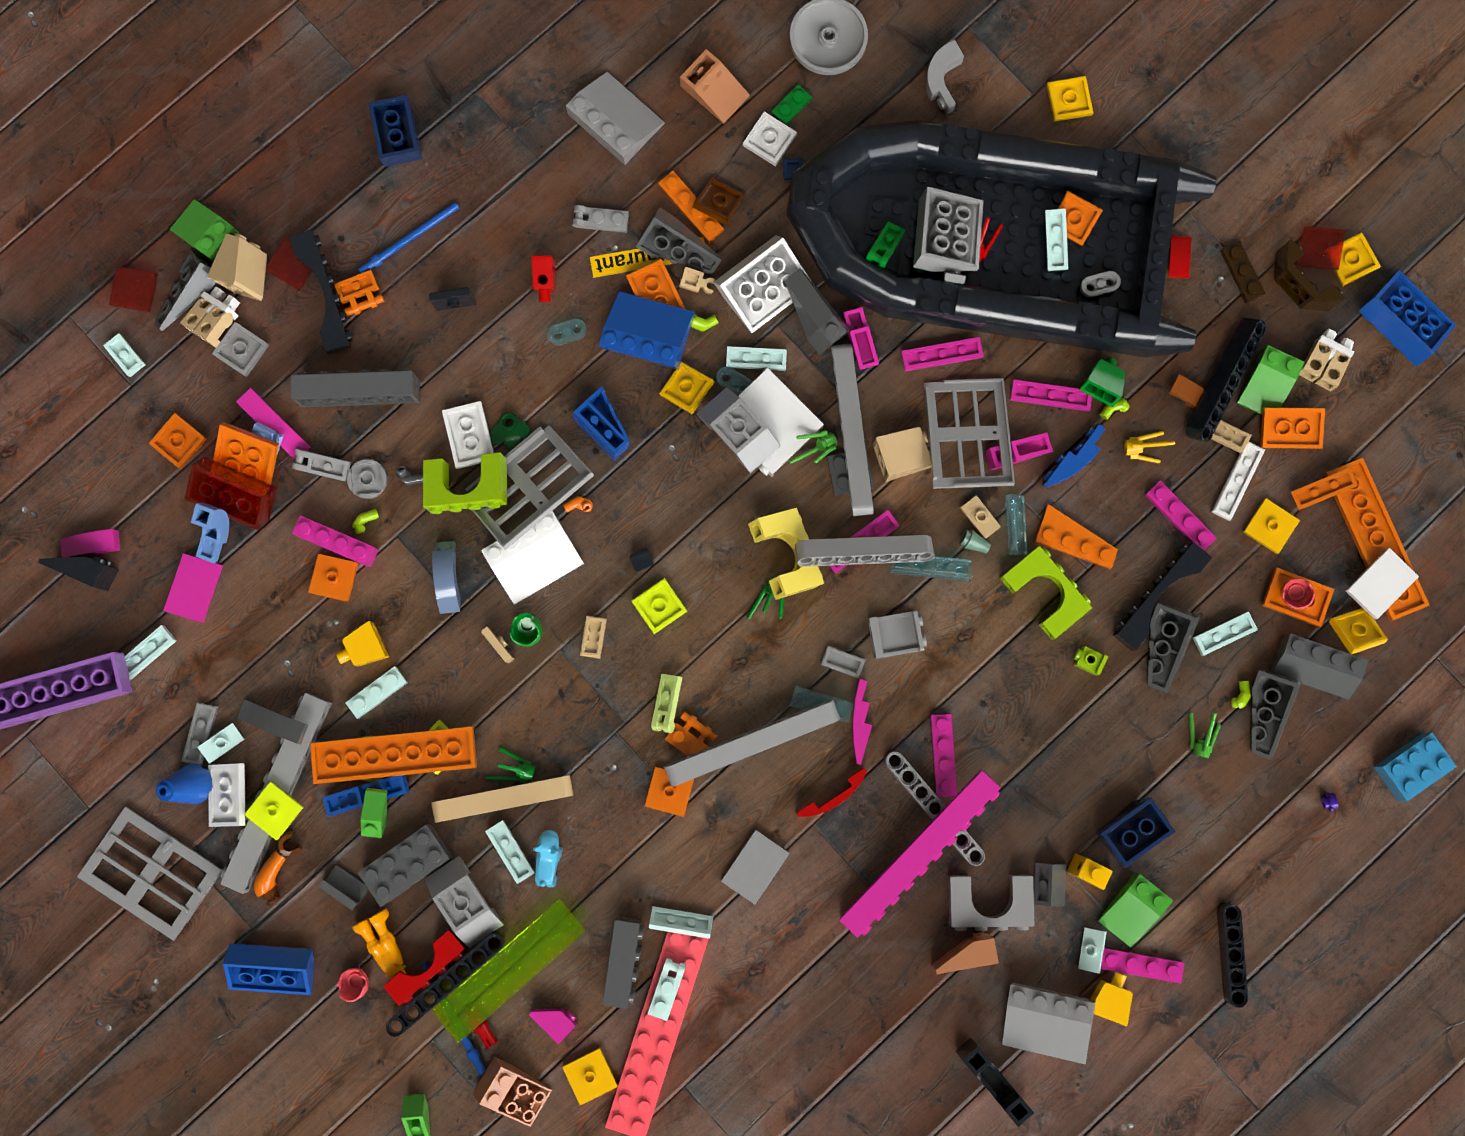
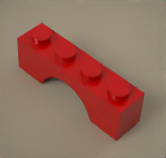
M449 929L433 942L435 956L431 966L426 971L416 975L399 971L383 985L399 1006L402 1003L407 1005L415 998L413 993L419 988L423 991L432 983L430 979L435 974L439 977L448 969L446 965L453 960L455 963L464 955L462 952L465 949L464 946Z

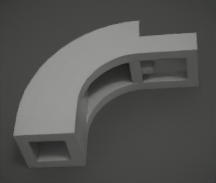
M955 40L941 47L933 56L925 82L930 102L937 99L939 108L944 110L946 115L954 111L956 103L944 83V76L951 69L961 65L964 59V55Z

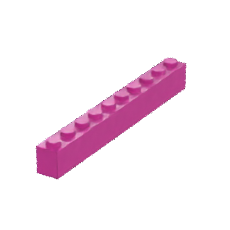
M981 768L840 916L839 921L857 938L861 934L865 936L872 928L870 924L875 919L879 921L886 914L885 909L889 905H895L901 898L899 894L903 890L908 891L914 885L913 879L917 875L921 877L929 869L927 865L932 860L937 861L943 854L941 850L946 845L950 847L957 840L956 834L960 830L964 832L972 824L970 820L975 815L978 817L986 809L984 805L989 800L993 802L1000 795V785Z

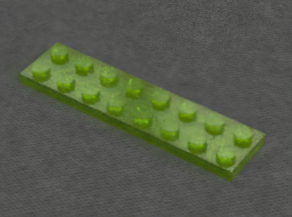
M559 899L439 1003L432 1012L456 1043H460L586 932V929L563 901Z

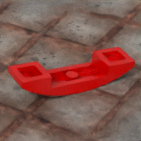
M862 768L848 777L847 781L851 786L818 808L812 801L797 811V816L818 815L840 805L859 787L867 770Z

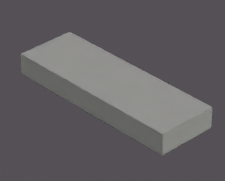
M201 702L196 703L181 762L203 766L205 757L198 749V746L210 739L218 706Z

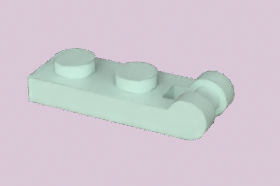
M666 958L648 1011L649 1015L665 1021L668 1020L686 964L681 962L677 964L672 962V959ZM669 970L677 972L676 977L669 976Z

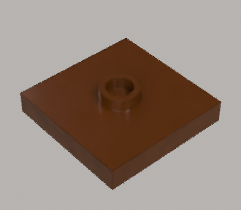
M711 177L695 200L693 208L728 225L745 199V194Z

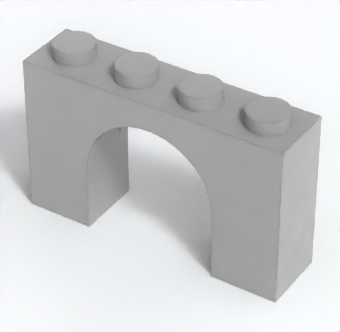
M1030 874L1009 875L1010 897L1007 907L998 915L984 916L976 911L972 903L971 876L948 875L949 926L954 927L955 931H967V927H975L976 931H987V927H996V930L999 931L1008 930V927H1016V930H1029V927L1035 926L1033 876Z

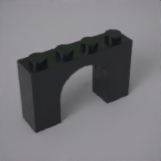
M971 1037L956 1050L961 1060L982 1082L1018 1127L1034 1114L1032 1109Z

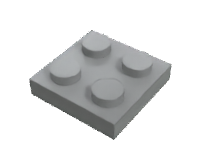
M234 322L212 354L247 377L269 347V344Z

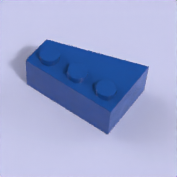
M601 386L573 412L572 419L615 461L629 448L630 441Z

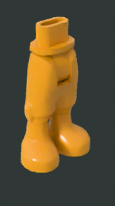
M385 908L371 917L352 926V929L365 939L368 952L372 954L377 964L386 973V978L390 977L391 979L399 971L406 973L404 970L406 966L405 964L403 965V958L395 937L387 929L386 920L389 912ZM371 924L377 931L380 940H378L375 937L371 928Z

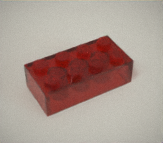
M202 457L192 464L185 500L194 504L203 502L220 508L228 514V518L259 530L270 520L277 487L212 459Z

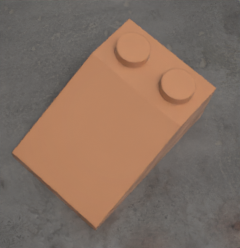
M985 931L973 932V936L965 938L932 963L931 968L936 974L999 964L995 940Z

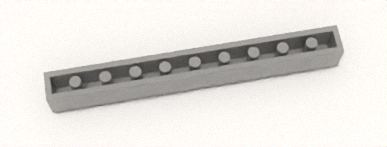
M305 693L304 696L302 695L297 703L299 708L291 718L308 725L302 743L300 745L281 738L280 744L282 746L279 752H276L273 756L271 771L266 773L263 779L265 783L263 789L258 791L255 800L270 782L276 784L288 795H292L310 755V743H315L332 705L331 702L310 693ZM246 818L248 821L246 827L238 835L239 843L237 847H234L230 853L229 859L231 861L228 867L226 866L221 873L222 881L220 883L242 894L249 892L272 840L269 834L248 818Z

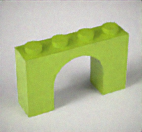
M501 453L481 454L480 482L473 491L465 495L452 494L449 486V464L444 459L423 460V507L430 513L441 514L442 511L448 510L460 512L462 509L468 508L470 510H480L481 507L500 508V505H507V459Z
M1038 546L999 579L1012 594L1034 577H1046L1056 583L1061 594L1060 604L1050 616L1039 624L1048 637L1054 640L1092 609L1090 606L1091 601L1085 594L1081 595L1079 593L1077 584L1063 574L1065 572L1058 563L1055 564L1051 560L1049 551L1044 547Z

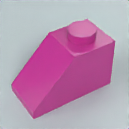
M535 1008L529 1014L557 1044L578 1023L574 1013L569 1009L566 1011L564 1008Z

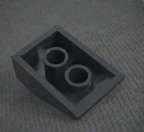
M94 556L93 559L88 557L44 558L38 561V563L84 584L109 591L119 570L113 567V562Z

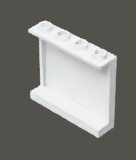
M768 368L738 396L763 422L780 445V448L758 467L766 476L769 474L773 477L774 473L810 439H796L798 435L818 433L824 426Z

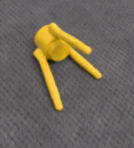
M1163 431L1139 437H1129V440H1125L1124 443L1125 455H1130V459L1160 463L1161 460L1142 456L1139 453L1143 452V447L1174 445L1175 441L1149 443L1141 441L1163 435Z

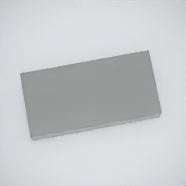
M827 646L821 665L859 679L866 659Z

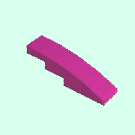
M250 388L236 401L256 422L275 430L278 434L284 435L280 446L293 459H296V455H294L296 448L307 451L311 449L291 426L253 389Z
M862 679L858 680L852 713V744L855 763L859 765L862 763L872 725L864 723L870 703L862 701L868 682Z

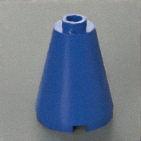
M187 764L160 781L156 787V794L162 801L192 805L200 804L207 800L209 792L212 791V778L209 771L203 769L199 764Z

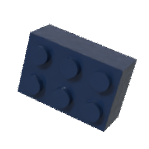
M403 95L368 103L379 159L383 166L388 167L423 159L412 104L408 96Z
M1144 797L1096 833L1121 867L1126 868L1176 831L1151 797Z

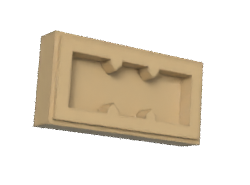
M1221 420L1211 439L1242 454L1252 435Z
M977 495L960 507L961 511L984 539L1001 527Z
M586 616L580 656L601 659L606 618Z
M485 627L481 633L506 663L512 662L514 657L506 649L508 645L501 636L497 637L489 627Z

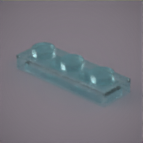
M1016 494L1006 495L1005 507L1007 510L1006 526L1008 530L1009 555H1028L1024 496Z
M796 685L790 706L804 710L833 699L841 718L839 721L849 723L854 703Z

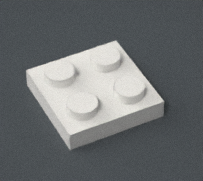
M764 112L743 142V146L776 167L796 137L797 132Z

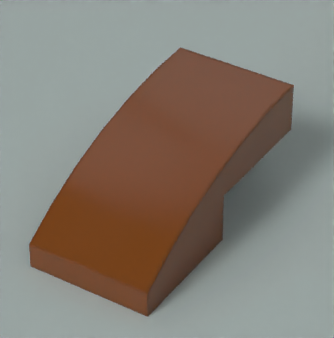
M1179 374L1169 394L1185 401V405L1196 409L1205 389Z

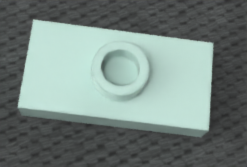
M232 723L198 746V749L210 764L242 742L244 737Z
M1084 928L1078 969L1100 973L1107 932Z

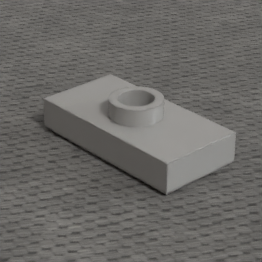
M943 271L942 278L945 281L961 284L965 282L966 276L961 274V271Z

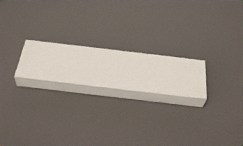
M1248 442L1243 453L1239 454L1211 511L1212 513L1228 521L1232 519L1265 449Z

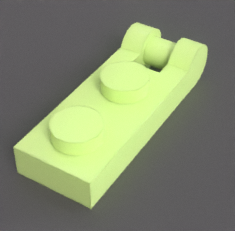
M661 674L651 724L652 730H664L666 733L674 731V718L682 677Z

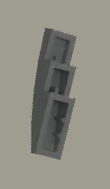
M246 699L237 719L300 745L308 728L307 724Z

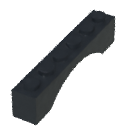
M310 230L289 236L295 257L316 275L323 289L325 316L320 335L327 354L351 348L352 336L349 330H345L343 323L347 321L344 312H339L337 304L340 303L338 293H333L331 287L334 281L331 273H327L325 268L328 265L326 256L321 254L319 247L322 246L319 235H315Z
M1195 542L1188 545L1184 544L1179 549L1178 553L1180 555L1177 559H1172L1166 565L1167 571L1163 576L1160 574L1153 581V588L1150 591L1147 589L1141 595L1140 599L1142 601L1139 605H1134L1128 611L1129 617L1125 622L1121 620L1115 627L1116 632L1113 636L1131 651L1137 650L1149 636L1151 613L1161 594L1177 580L1200 573L1213 558Z

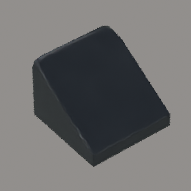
M648 549L632 554L629 557L636 572L654 565Z

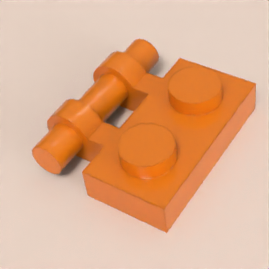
M372 270L334 284L341 303L350 302L351 304L350 307L344 309L347 316L352 314L358 315L362 310L370 307L373 309L378 307V304L385 302L382 294L374 297L372 293L380 290ZM367 296L368 300L357 303V298Z
M684 712L680 718L686 722L685 726L682 727L676 723L674 731L669 733L665 740L686 756L709 748L708 745L703 743L706 737L713 742L718 735L711 731V727L708 725L706 727L700 723L696 716H691ZM691 727L701 733L699 738L688 732Z

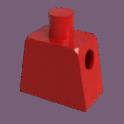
M532 256L533 289L539 292V303H550L551 292L556 291V260L553 256ZM547 278V283L542 285L541 281Z

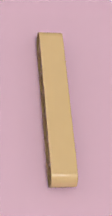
M570 775L431 802L434 822L437 823L573 796Z

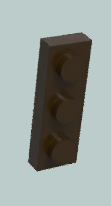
M1241 241L1223 248L1220 252L1245 304L1264 296L1266 293Z

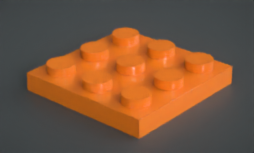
M221 423L210 478L259 497L267 498L270 492L279 443L228 423Z

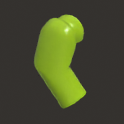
M694 314L691 327L699 331H706L718 324V320L715 315L703 319Z
M1120 398L1113 407L1106 404L1099 415L1103 419L1108 420L1116 410L1126 412L1129 409V403H1127L1126 399Z
M373 509L358 515L352 523V529H354L356 534L365 532L364 524L366 522L379 518L377 510Z
M1239 681L1240 694L1237 698L1231 699L1233 708H1244L1250 700L1249 681Z

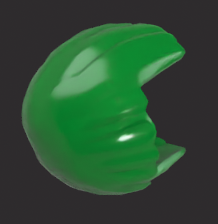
M525 612L514 617L509 633L513 642L519 646L529 647L538 643L542 637L543 629L537 616Z

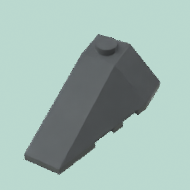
M660 207L636 245L638 249L652 258L670 260V263L687 265L691 269L711 275L722 261V258L681 221Z
M190 250L180 266L178 273L181 276L176 284H172L170 288L172 289L171 297L164 301L155 320V324L161 331L201 299L203 292H210L213 286L218 284L207 278L212 264L193 250Z
M801 268L785 280L806 338L817 353L821 355L849 332L850 328Z
M1157 603L1150 621L1148 686L1168 693L1200 619L1199 615L1181 608Z
M1264 670L1258 671L1252 688V753L1270 760L1273 759L1302 681L1279 673Z

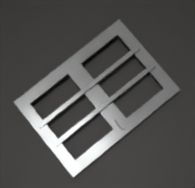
M1004 378L944 380V382L924 383L933 489L1014 486L1015 479ZM976 391H994L997 426H980ZM952 392L955 427L938 428L935 393ZM957 392H972L975 426L960 427ZM976 440L980 476L965 477L961 441ZM981 440H999L1003 476H985ZM957 441L960 477L943 478L939 442Z
M550 425L544 430L541 427L537 428L504 456L507 459V474L515 482L507 490V498L519 488L526 496L496 521L489 515L495 508L486 507L484 509L481 507L480 510H472L505 550L594 476ZM549 439L557 449L525 474L518 464ZM561 453L567 462L536 486L530 478ZM570 466H573L580 475L548 500L541 491ZM481 476L465 489L468 493L477 487ZM531 501L538 510L506 536L499 526L526 503Z
M125 807L77 877L175 941L223 869L129 807ZM128 821L161 843L152 858L118 837ZM115 841L148 862L139 876L106 855ZM173 852H176L207 873L197 888L163 867ZM102 859L136 880L126 895L93 874ZM160 871L193 892L185 906L152 885ZM148 889L181 910L172 926L138 904Z

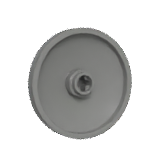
M812 0L796 13L790 28L792 52L805 68L814 73L836 75L846 72L859 62L866 50L868 41L866 21L860 11L845 0Z

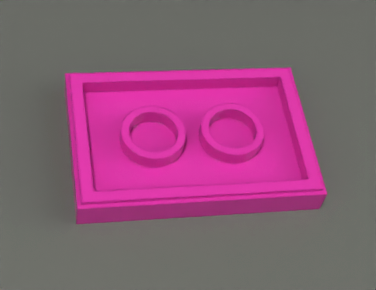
M183 553L163 611L204 623L223 566Z

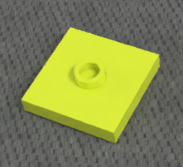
M665 578L632 600V603L654 634L687 612Z
M270 782L244 815L272 838L278 840L304 806L276 784Z

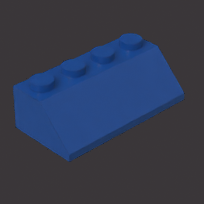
M229 944L223 961L229 990L311 995L315 963L312 949Z

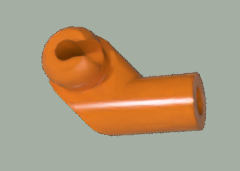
M576 496L562 504L567 513L575 508L584 512H590L593 507L589 499L581 496Z

